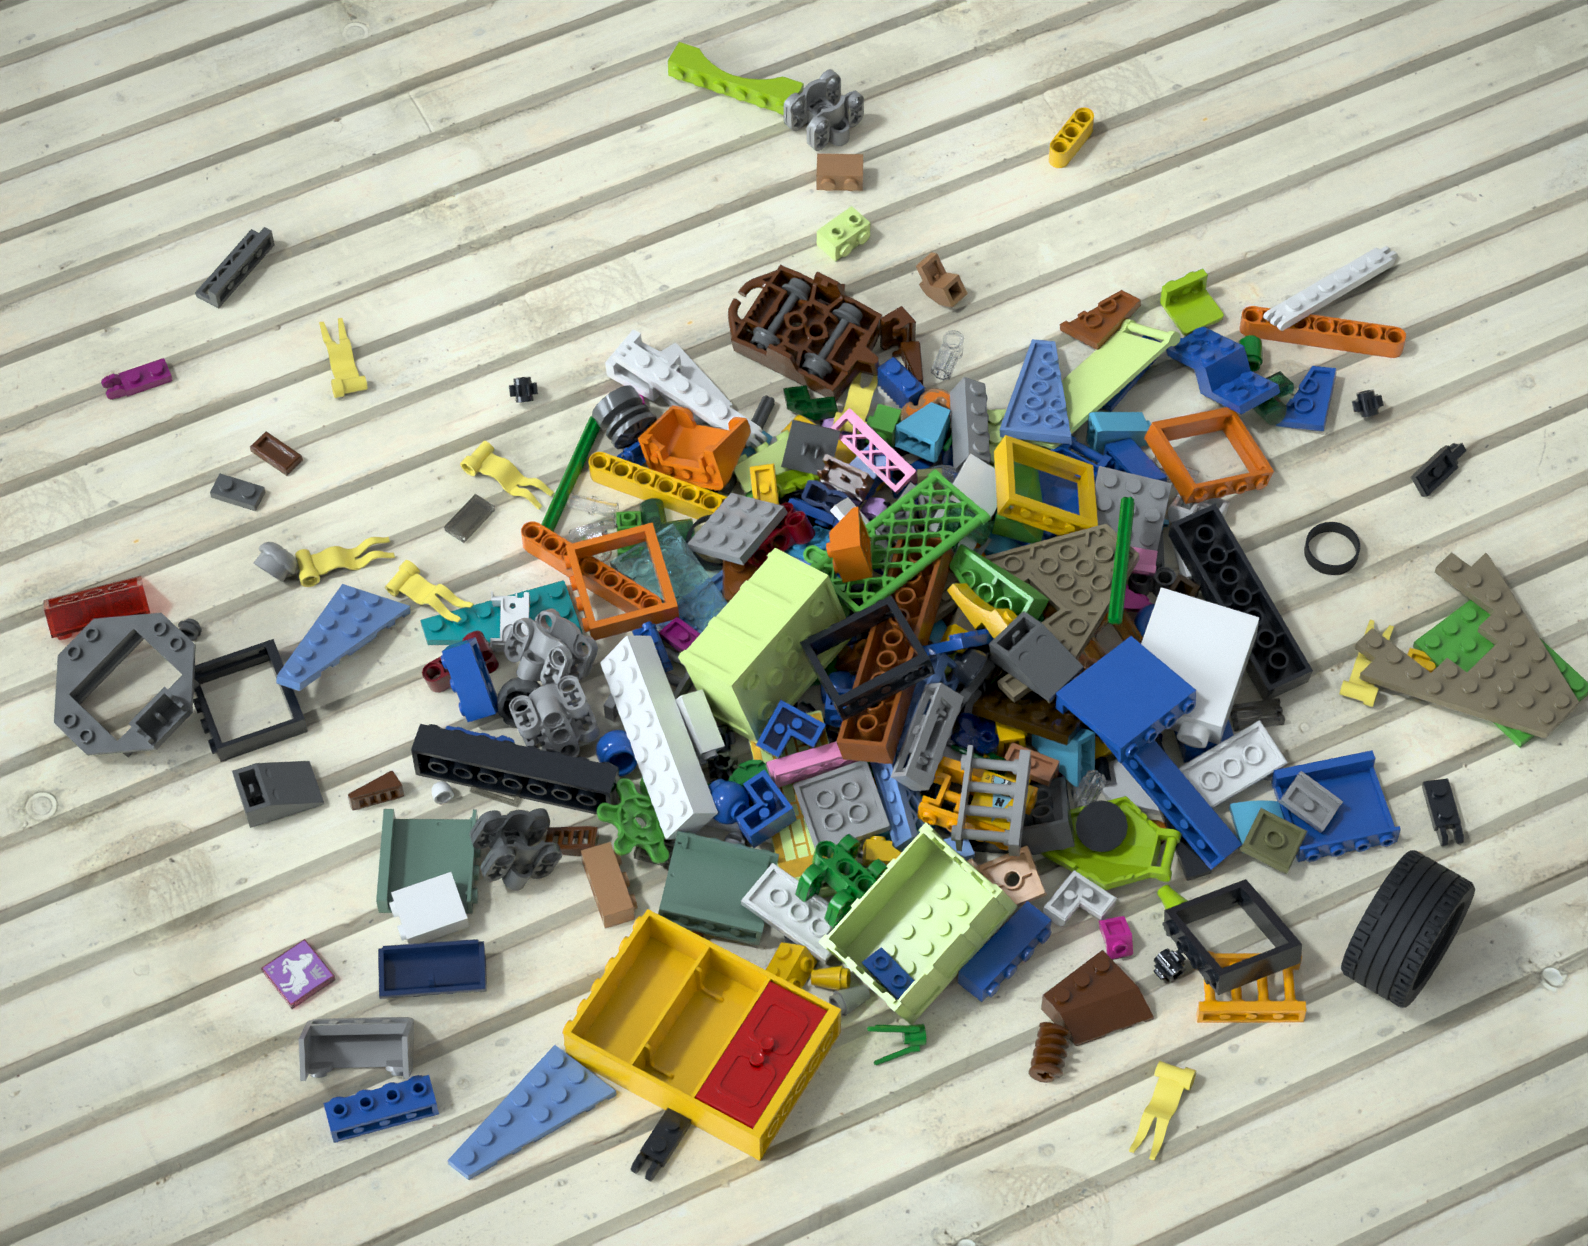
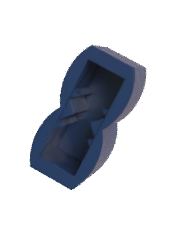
M815 480L807 481L801 496L808 504L822 507L832 515L834 514L830 510L847 497L856 507L860 504V500L853 494L839 491L828 483Z

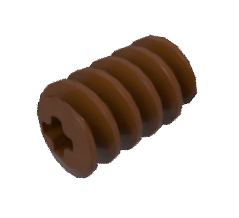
M1042 1022L1039 1024L1038 1038L1035 1041L1036 1048L1033 1050V1058L1031 1059V1067L1028 1074L1039 1082L1049 1083L1053 1082L1054 1078L1063 1076V1071L1060 1068L1065 1067L1063 1058L1067 1057L1065 1049L1069 1048L1068 1039L1071 1038L1072 1033L1058 1024Z

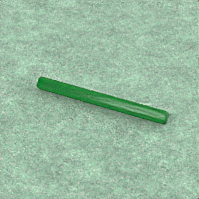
M593 416L589 417L541 525L553 532L600 430V426Z
M1123 497L1120 504L1108 622L1110 624L1119 625L1122 623L1135 506L1133 497Z

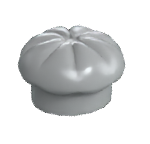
M265 542L260 545L259 551L261 553L254 561L256 566L281 582L285 580L289 573L291 575L296 573L298 563L290 552L274 542Z

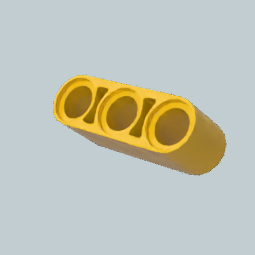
M1086 107L1078 108L1052 139L1049 148L1050 165L1055 168L1067 166L1091 136L1094 124V113L1091 109Z

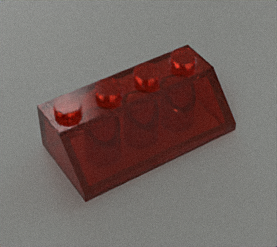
M141 576L44 600V612L51 638L57 637L58 640L72 637V633L82 631L96 618L150 614Z

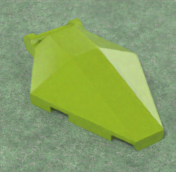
M1125 796L1108 800V802H1112L1120 807L1127 819V836L1119 847L1109 852H1095L1083 845L1076 831L1077 817L1085 807L1083 806L1070 809L1075 846L1064 850L1041 853L1044 857L1071 872L1075 870L1104 890L1148 878L1169 882L1172 876L1170 869L1176 845L1180 843L1181 833L1174 829L1158 827ZM1161 840H1165L1167 842L1161 866L1157 867Z

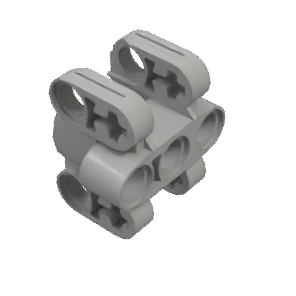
M832 69L825 71L819 79L808 83L800 95L798 93L791 94L784 103V124L792 131H797L804 124H808L806 127L807 144L815 151L822 150L828 142L835 146L847 144L849 141V127H855L864 116V97L856 90L844 96L841 95V78Z
M547 609L540 612L535 621L531 618H521L514 621L505 643L504 652L509 661H520L516 672L520 679L541 681L544 686L557 684L561 678L568 675H573L578 680L586 678L596 658L598 646L592 637L584 636L573 622L561 617L556 610ZM546 615H548L552 620L551 627H549L546 623ZM522 623L527 626V636L522 632ZM583 642L588 647V654H585L582 650Z
M573 675L564 676L557 684L541 686L532 691L529 696H517L509 704L512 717L520 735L523 737L526 747H536V744L540 743L544 751H558L564 755L576 757L580 752L579 740L591 742L599 736L600 729L594 714L587 702L579 680ZM568 685H575L573 690L563 691ZM528 705L524 711H516L519 706ZM583 724H588V731L584 730Z

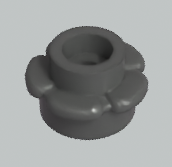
M188 618L178 623L179 630L191 641H195L201 635L202 628L198 621Z

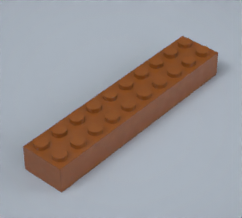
M941 537L929 538L926 546L935 548L942 542ZM923 538L911 539L909 547L922 546ZM898 539L895 548L904 547L906 539ZM952 548L890 595L922 646L928 645L950 570L949 564L954 556ZM921 552L909 553L907 561L916 563L922 558ZM904 553L893 554L891 562H901ZM890 568L887 577H898L903 573L902 568ZM894 617L870 629L852 689L917 656ZM916 684L842 721L836 743L844 760L893 764Z

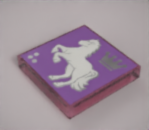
M305 939L261 968L262 973L291 1009L336 980L334 974Z

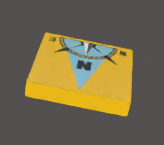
M985 770L980 782L1011 785V782L1016 781ZM1029 785L1026 809L1034 792V787ZM976 792L971 805L1008 808V806H1013L1014 798H1010V795ZM966 815L968 818L1002 830H1010L1011 822H1007V819Z

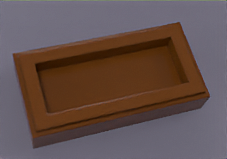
M267 431L250 446L252 453L286 476L303 461L301 454Z

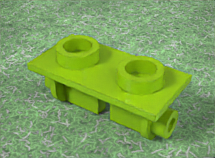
M793 469L776 474L778 497L782 498L787 493L799 489L804 490L808 480L819 481L818 475Z

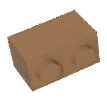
M817 153L816 190L863 191V154Z

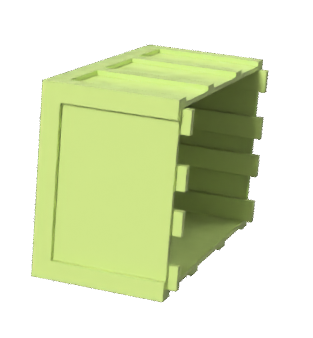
M776 548L767 555L768 559L753 576L742 584L740 590L721 612L710 620L708 626L689 648L678 656L680 662L685 665L696 690L703 689L715 721L722 725H727V728L756 744L780 700L793 706L817 679L815 672L805 657L800 642L830 627L832 624L846 619L829 575ZM851 638L817 655L824 670Z
M926 822L919 829L920 833L896 860L894 858L887 865L888 869L860 900L857 898L851 905L852 909L828 936L825 934L819 941L826 950L850 968L854 974L910 1025L921 1016L954 979L962 967L979 951L1018 907L999 886L992 884L949 846ZM881 947L914 980L898 1000L862 964V961Z

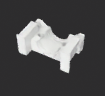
M491 591L493 606H501L500 638H490V647L493 653L504 652L505 643L514 621L521 618H529V592H524V597L518 598L517 592L516 596H494L493 591ZM522 623V632L527 636V626Z

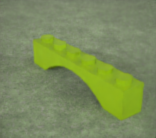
M678 42L668 59V76L733 97L739 101L754 104L760 108L775 111L781 115H784L786 99L793 93L800 95L804 90V83L783 76L772 79H748L729 74L713 65L704 56L700 48Z

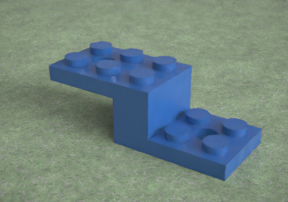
M1206 327L1195 329L1193 333L1180 338V342L1176 346H1170L1166 349L1167 356L1194 369L1202 395L1241 415L1280 393L1278 384L1250 370L1243 345Z

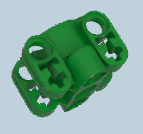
M850 833L844 836L837 845L827 840L817 844L812 858V865L801 875L795 893L801 901L806 902L815 894L819 895L824 882L837 891L829 902L824 918L833 929L852 909L851 905L857 898L860 900L888 869L887 865L879 858L873 861L868 868H864L858 863L855 858L860 842Z

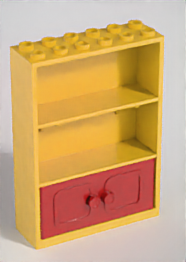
M647 909L643 916H638L635 920L632 933L629 937L625 936L619 946V952L615 958L611 957L605 966V973L601 979L597 978L591 987V994L587 1000L583 999L580 1002L576 1016L565 1024L562 1034L564 1036L566 1053L587 1069L664 1110L667 1108L674 1110L690 1119L692 1125L760 1161L841 1033V1009Z

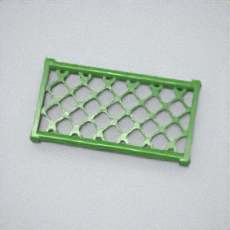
M934 469L927 475L926 479L865 525L871 540L872 560L874 555L887 554L885 562L872 563V570L884 568L882 577L843 583L842 579H835L833 558H829L828 554L810 566L821 572L824 569L832 571L830 580L837 597L855 613L875 604L879 600L889 597L981 524L984 525L990 521V515L943 477L939 471ZM938 482L945 489L934 490L933 485ZM921 494L929 496L927 504L915 505L914 500ZM947 495L945 503L932 504L934 496ZM952 495L955 496L960 503H950V497ZM953 508H962V513L958 517H948V511ZM967 508L976 514L974 518L965 516ZM902 509L910 511L908 519L896 520L895 515ZM945 509L943 517L930 518L932 510ZM927 510L925 518L913 519L915 511ZM960 522L961 528L956 532L946 531L948 523ZM943 523L941 531L928 532L930 524ZM925 524L923 532L911 533L913 525ZM881 525L891 526L889 534L876 535L875 530ZM898 525H908L907 532L904 534H894V528ZM941 537L942 542L935 548L926 546L929 538ZM923 538L922 546L909 547L911 539ZM896 539H906L905 546L902 548H892V542ZM878 540H889L888 546L885 549H874L875 542ZM921 552L922 558L916 563L907 561L909 553ZM904 553L901 562H890L892 554ZM890 568H902L903 573L898 577H887ZM871 583H882L884 587L876 594L868 592V586ZM847 584L846 592L843 593L836 585ZM853 584H865L862 592L850 593ZM863 598L864 603L858 606L851 599Z

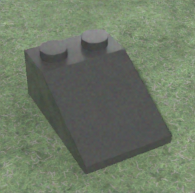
M1065 776L1053 778L1049 787L1038 782L1030 783L1031 786L1038 788V793L1031 814H1025L1021 848L1028 846L1032 855H1038L1042 852L1074 847V830Z

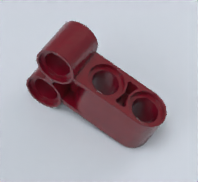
M792 503L781 504V506L785 507L787 515L747 560L754 567L760 568L768 559L767 555L774 548L784 552L795 543L805 544L814 538L815 531L803 511H796Z
M473 631L467 634L462 641L476 637L489 674L496 671L499 667V662L483 632ZM441 656L424 666L422 676L431 691L440 693L451 688V676L448 669L444 668ZM436 675H440L437 679H433Z

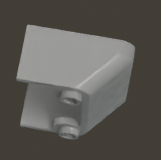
M410 1017L330 1018L308 1021L299 1037L300 1081H306L309 1074L314 1078L325 1077L333 1068L386 1067V1070L390 1071L391 1075L403 1076V1079H409L413 1069L414 1019Z

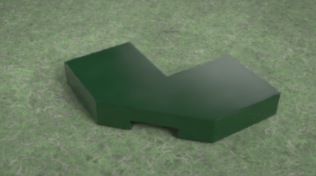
M807 385L783 388L788 410L812 420L835 418L838 408L834 396L810 399Z

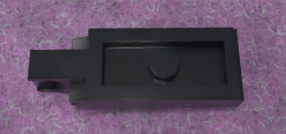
M1452 443L1450 446L1445 445L1440 448L1411 476L1422 497L1429 496L1459 468L1457 460L1467 451L1463 443Z

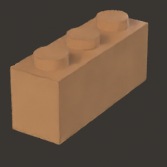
M611 842L581 850L582 864L604 928L635 920L634 910L638 909L634 894L629 895L627 887H630L629 879L626 872L621 873L619 867L622 865L621 856L613 850Z

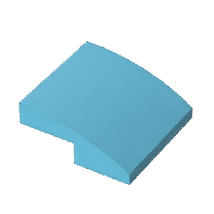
M1262 800L1230 804L1231 817L1238 840L1242 844L1260 808L1284 819L1279 802Z

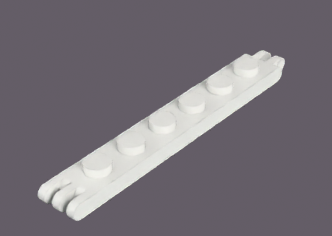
M1387 246L1382 249L1376 247L1266 311L1263 318L1270 321L1272 325H1277V328L1283 331L1392 267L1398 254L1395 251H1391Z
M627 340L624 346L618 349L619 353H615L612 356L615 362L684 408L689 409L693 414L714 428L729 430L728 423L733 417L746 418L630 340ZM747 418L751 434L744 448L750 446L754 449L761 445L760 443L766 442L767 437L761 433L762 429L760 426Z

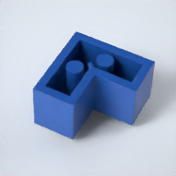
M780 700L756 746L776 758L781 757L791 737L815 748L826 728V724Z
M765 770L743 783L753 806L738 815L736 820L740 831L752 847L756 848L797 819L792 805Z

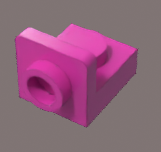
M1125 916L1099 920V929L1106 944V954L1111 959L1133 955L1132 933Z

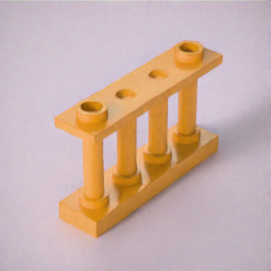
M1208 951L1221 968L1260 954L1214 953ZM1301 963L1283 970L1284 1001L1269 1000L1267 976L1257 980V1001L1242 1000L1241 987L1231 990V1001L1216 1000L1213 988L1204 981L1205 1000L1198 1002L1196 1012L1197 1023L1304 1022L1306 1001H1298L1295 998L1293 970L1300 969Z

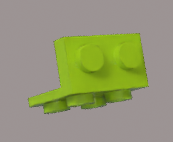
M1203 268L1195 272H1189L1184 277L1175 281L1171 280L1162 286L1160 304L1185 336L1193 333L1197 328L1208 327L1222 321L1224 317L1223 312L1206 290L1208 274Z

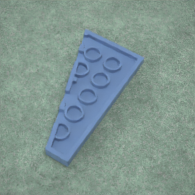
M1031 340L1000 427V437L1007 435L1016 439L1072 444L1055 341Z
M342 584L276 676V683L301 691L321 676V672L329 666L335 667L340 663L342 657L352 655L376 638L379 631L385 627L389 629L393 626L396 619L409 615L410 606Z
M554 1045L448 1159V1165L470 1180L495 1166L497 1161L512 1153L514 1155L521 1151L523 1146L532 1141L536 1142L571 1122V1119L584 1111L592 1110L601 1101L609 1100L616 1096V1090Z

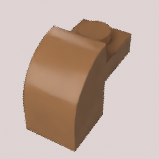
M931 252L916 265L922 279L919 286L937 304L952 308L968 294L960 276L947 273L937 253Z

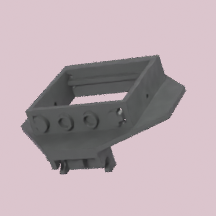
M162 613L93 619L58 654L54 723L88 756L123 753L129 757L133 752L157 750L193 713L194 690L199 686V683L194 679L196 645ZM145 639L182 676L169 689L164 686L128 723L131 728L117 740L80 704Z

